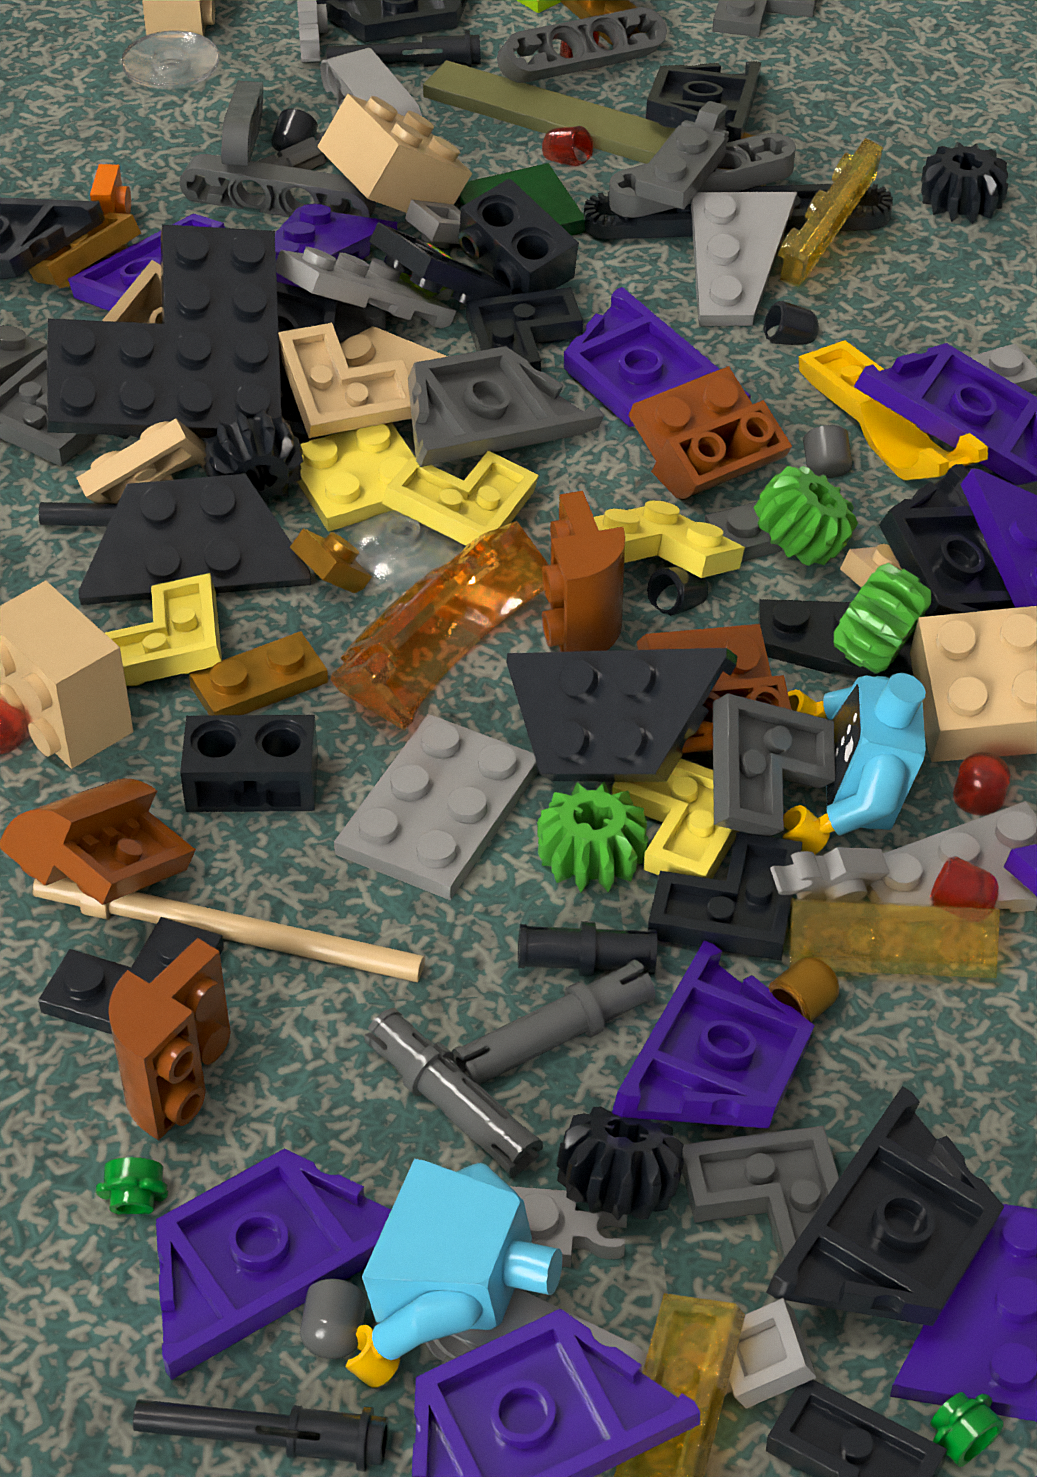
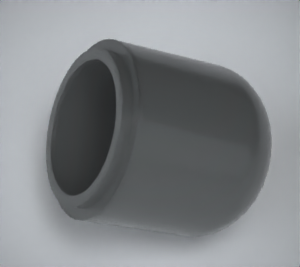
M825 425L813 428L804 435L803 444L806 465L815 475L820 476L823 474L826 475V478H834L845 475L851 470L852 457L848 431L837 425Z
M325 1279L312 1284L307 1291L300 1326V1337L307 1350L324 1359H340L354 1352L358 1346L356 1332L358 1327L363 1325L367 1306L365 1293L356 1285L339 1279Z

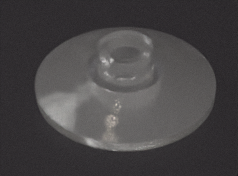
M162 31L146 35L131 43L122 55V67L127 77L137 84L156 89H177L197 84L211 76L219 65V52L216 45L208 38L188 31Z
M395 510L366 519L351 532L347 539L359 551V555L355 560L372 576L368 584L388 590L407 591L431 586L451 574L459 564L462 555L461 543Z

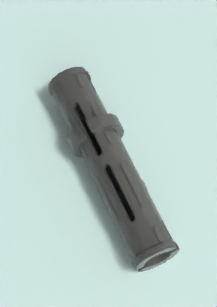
M632 960L626 966L588 985L578 981L565 988V996L464 1046L453 1048L454 1063L463 1072L467 1071L468 1077L480 1086L583 1033L591 1038L603 1032L605 1022L655 999V989L648 973L638 978L637 974L643 972L644 967L639 961Z
M395 1008L383 1011L372 1021L368 1027V1030L371 1032L365 1034L364 1037L365 1043L396 1068L403 1076V1084L409 1091L416 1096L423 1094L428 1100H431L477 1145H480L505 1169L506 1173L511 1177H515L539 1157L537 1152L543 1149V1141L531 1133L525 1126L523 1127L491 1095L471 1080L453 1062L454 1055L446 1046L440 1042L434 1045L429 1039H426Z

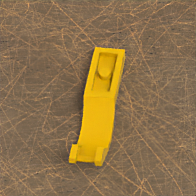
M846 340L799 356V371L818 391L860 423L863 435L869 446L899 478L913 480L941 477L955 464L967 466L988 459V446L971 433L960 436L956 449L953 451L944 450L934 443L927 433L918 429L914 423L854 388L855 383L866 366L873 364L879 371L884 369Z

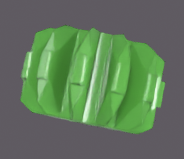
M787 466L780 474H776L761 492L760 499L754 506V510L760 518L757 524L761 530L769 533L771 537L770 543L779 545L784 549L786 557L795 555L802 564L808 566L813 563L825 565L831 558H835L847 545L858 522L852 513L854 506L852 502L842 497L840 494L841 488L831 485L827 481L826 475L817 476L810 468L805 466L799 469Z
M890 563L879 566L871 574L850 603L849 608L840 619V623L834 631V646L846 655L845 658L860 668L864 666L876 674L886 670L893 663L898 653L914 633L918 618L924 617L925 612L931 605V590L919 582L920 578L906 569L900 570Z
M577 782L571 795L554 792L549 808L541 810V817L537 822V837L539 838L538 855L541 858L542 866H552V873L556 883L575 875V883L580 893L589 884V879H598L599 884L607 892H609L614 883V875L631 882L633 874L637 870V864L644 863L645 851L648 848V836H646L647 819L644 816V808L633 806L629 791L613 795L609 794L605 782L597 790L587 791Z

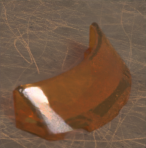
M517 521L482 534L467 544L448 563L441 567H435L370 623L341 656L344 664L332 673L331 681L341 693L400 729L405 730L413 723L420 705L446 672L497 625L544 591L542 567L549 564Z

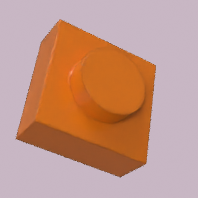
M98 165L90 192L91 201L100 202L104 215L109 212L130 214L131 212L130 187L122 186L119 165Z

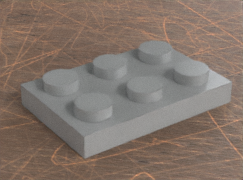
M427 714L335 839V855L451 900L539 772L534 753Z

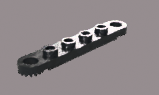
M864 182L863 187L857 183L854 184V187L840 188L838 183L757 186L738 191L797 192L795 207L784 233L874 230L887 225L892 215L893 197H891V192H886V188L883 186L878 189V184L875 183L872 187H868L869 183ZM603 192L598 193V197L592 195L590 200L587 199L585 201V230L597 238L636 239L693 236L691 204H688L685 209L673 208L643 217L631 218L623 217L611 210L609 206V192L608 196H604ZM871 206L872 211L870 210V207H866V211H863V207ZM605 215H614V220H611V216H608L607 220H605Z

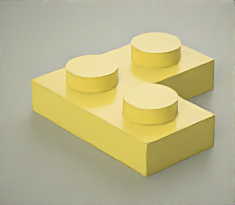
M487 451L463 481L432 465L420 467L416 462V457L412 456L387 485L382 504L486 555L534 493L539 475Z
M655 500L648 501L644 507L629 510L608 509L604 515L594 517L599 530L623 526L625 531L624 563L659 556L700 578L737 570L741 566L744 546L724 537L723 530L715 525L694 522L680 515L679 508L671 503Z
M210 573L151 586L153 622L105 632L120 647L126 686H137L147 681L179 674H189L192 671L211 668L222 661L216 591Z
M680 758L667 782H615L613 784L612 795L629 791L633 806L644 808V816L663 822L645 851V871L659 875L660 871L713 879L733 844L736 833L740 831L714 825L712 769Z

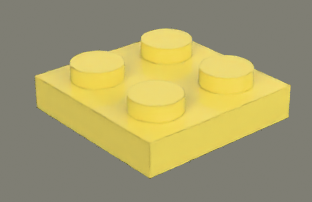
M392 422L339 432L300 444L303 450V462L300 464L302 480L297 481L328 532L395 511L382 504L386 487L414 455Z

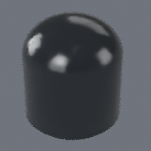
M289 108L283 110L280 113L272 135V147L277 151H281L310 137H315L318 129L316 120L310 114L299 109Z
M778 301L769 309L764 321L763 330L766 339L770 340V343L804 345L816 339L819 323L817 316L810 309ZM779 325L775 334L771 337L768 336L767 332Z
M679 566L661 568L655 571L649 579L647 587L648 599L651 605L660 612L667 613L670 616L676 615L704 603L708 596V583L706 577L700 578ZM675 584L677 588L676 603L669 610L659 608L657 606L659 595L665 588Z

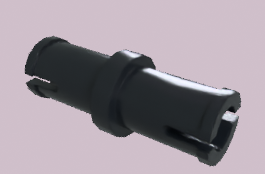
M581 921L580 928L519 925L518 968L579 969V976L593 977L594 970L616 971L626 966L628 962L637 960L643 965V972L648 974L655 973L657 963L656 929H649L648 931L596 929V923Z

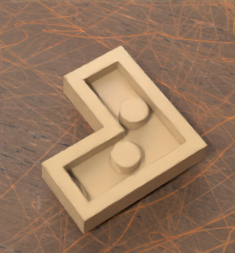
M332 323L278 332L279 355L309 438L412 418L408 387L409 374L403 359L349 368Z

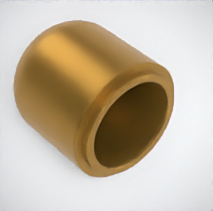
M811 957L798 960L772 981L768 987L769 991L778 1001L793 1007L810 1022L828 1009L836 1001L839 994V982L832 968L825 962Z

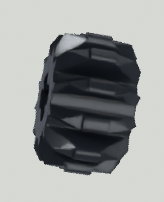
M956 142L954 148L938 147L936 154L927 157L926 165L922 170V203L932 205L933 215L948 211L951 222L957 219L959 215H965L972 224L978 214L991 219L995 209H1002L1003 201L1007 198L1009 185L1007 183V162L997 158L996 150L979 149L978 143L971 147L963 146L960 142Z
M262 409L252 419H248L239 411L237 422L232 425L218 422V436L205 439L206 457L204 458V470L206 476L246 474L267 507L270 497L274 495L289 497V484L302 480L300 464L303 462V450L299 439L294 436L290 425L284 421L283 417L271 419Z
M601 1106L593 1107L590 1114L573 1115L570 1127L565 1131L564 1140L560 1143L556 1162L559 1168L557 1181L566 1187V1198L573 1202L588 1203L589 1212L592 1214L604 1211L612 1213L617 1220H620L623 1215L631 1214L640 1220L649 1219L652 1211L668 1210L671 1198L676 1194L684 1165V1159L682 1158L684 1144L673 1136V1128L666 1123H653L651 1119L620 1117Z

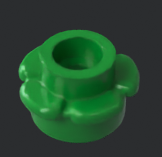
M125 1157L110 1160L104 1166V1182L96 1185L95 1192L102 1199L107 1200L110 1198L109 1210L115 1214H151L154 1211V1200L163 1201L168 1197V1185L163 1182L164 1167L161 1163L146 1158Z
M964 1392L957 1393L939 1408L930 1422V1426L937 1432L933 1442L946 1448V1454L958 1467L965 1466L991 1445L1003 1428L1004 1422L990 1408L992 1398L987 1394H980L975 1399H970Z

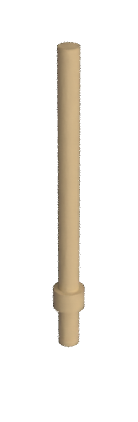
M69 877L44 886L37 879H34L33 895L35 897L79 906L82 914L109 920L111 915L115 914L157 924L160 917L221 934L223 939L417 983L425 965V956L139 892H133L101 905L94 898L84 894Z

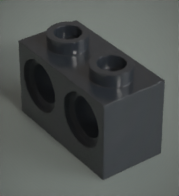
M510 178L461 207L458 242L462 250L470 259L477 260L494 276L495 280L510 288L513 295L553 290L574 278L579 242Z
M315 715L186 716L180 768L186 812L315 811L318 767Z

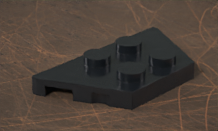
M316 0L317 4H326L327 18L364 42L457 28L467 0Z
M746 62L745 73L740 74L721 73V65L719 63L693 66H660L647 99L645 119L657 122L664 127L677 128L685 120L696 122L699 110L708 101L728 106V110L725 113V127H727L729 132L727 143L743 138L757 91L762 62Z
M0 197V279L17 278L102 224L105 217L100 202Z
M955 464L941 480L935 484L930 481L920 488L912 499H904L889 509L879 524L901 569L904 568L920 578L919 582L931 590V605L925 612L926 617L1015 608L960 485L968 475L963 464Z
M236 474L126 484L78 591L80 604L90 605L152 599L151 586L208 573L211 575L216 593L311 585V576L305 562L290 548L291 541L247 475Z
M728 648L508 653L506 663L536 763L542 776L551 781L667 782L683 755L682 750L686 740L697 732L709 712L703 706L705 700L722 672L731 676L737 666L738 656Z
M902 1086L774 1273L766 1293L776 1299L784 1298V1300L933 1326L995 1226L1004 1209V1205L983 1179L976 1177L969 1171L965 1163V1157L947 1135L940 1139H936L915 1113L920 1101L910 1090Z

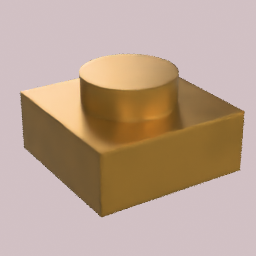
M303 528L290 546L322 580L355 594L363 590L372 578L355 560L359 555V551L344 538L333 532H330L327 538H324Z

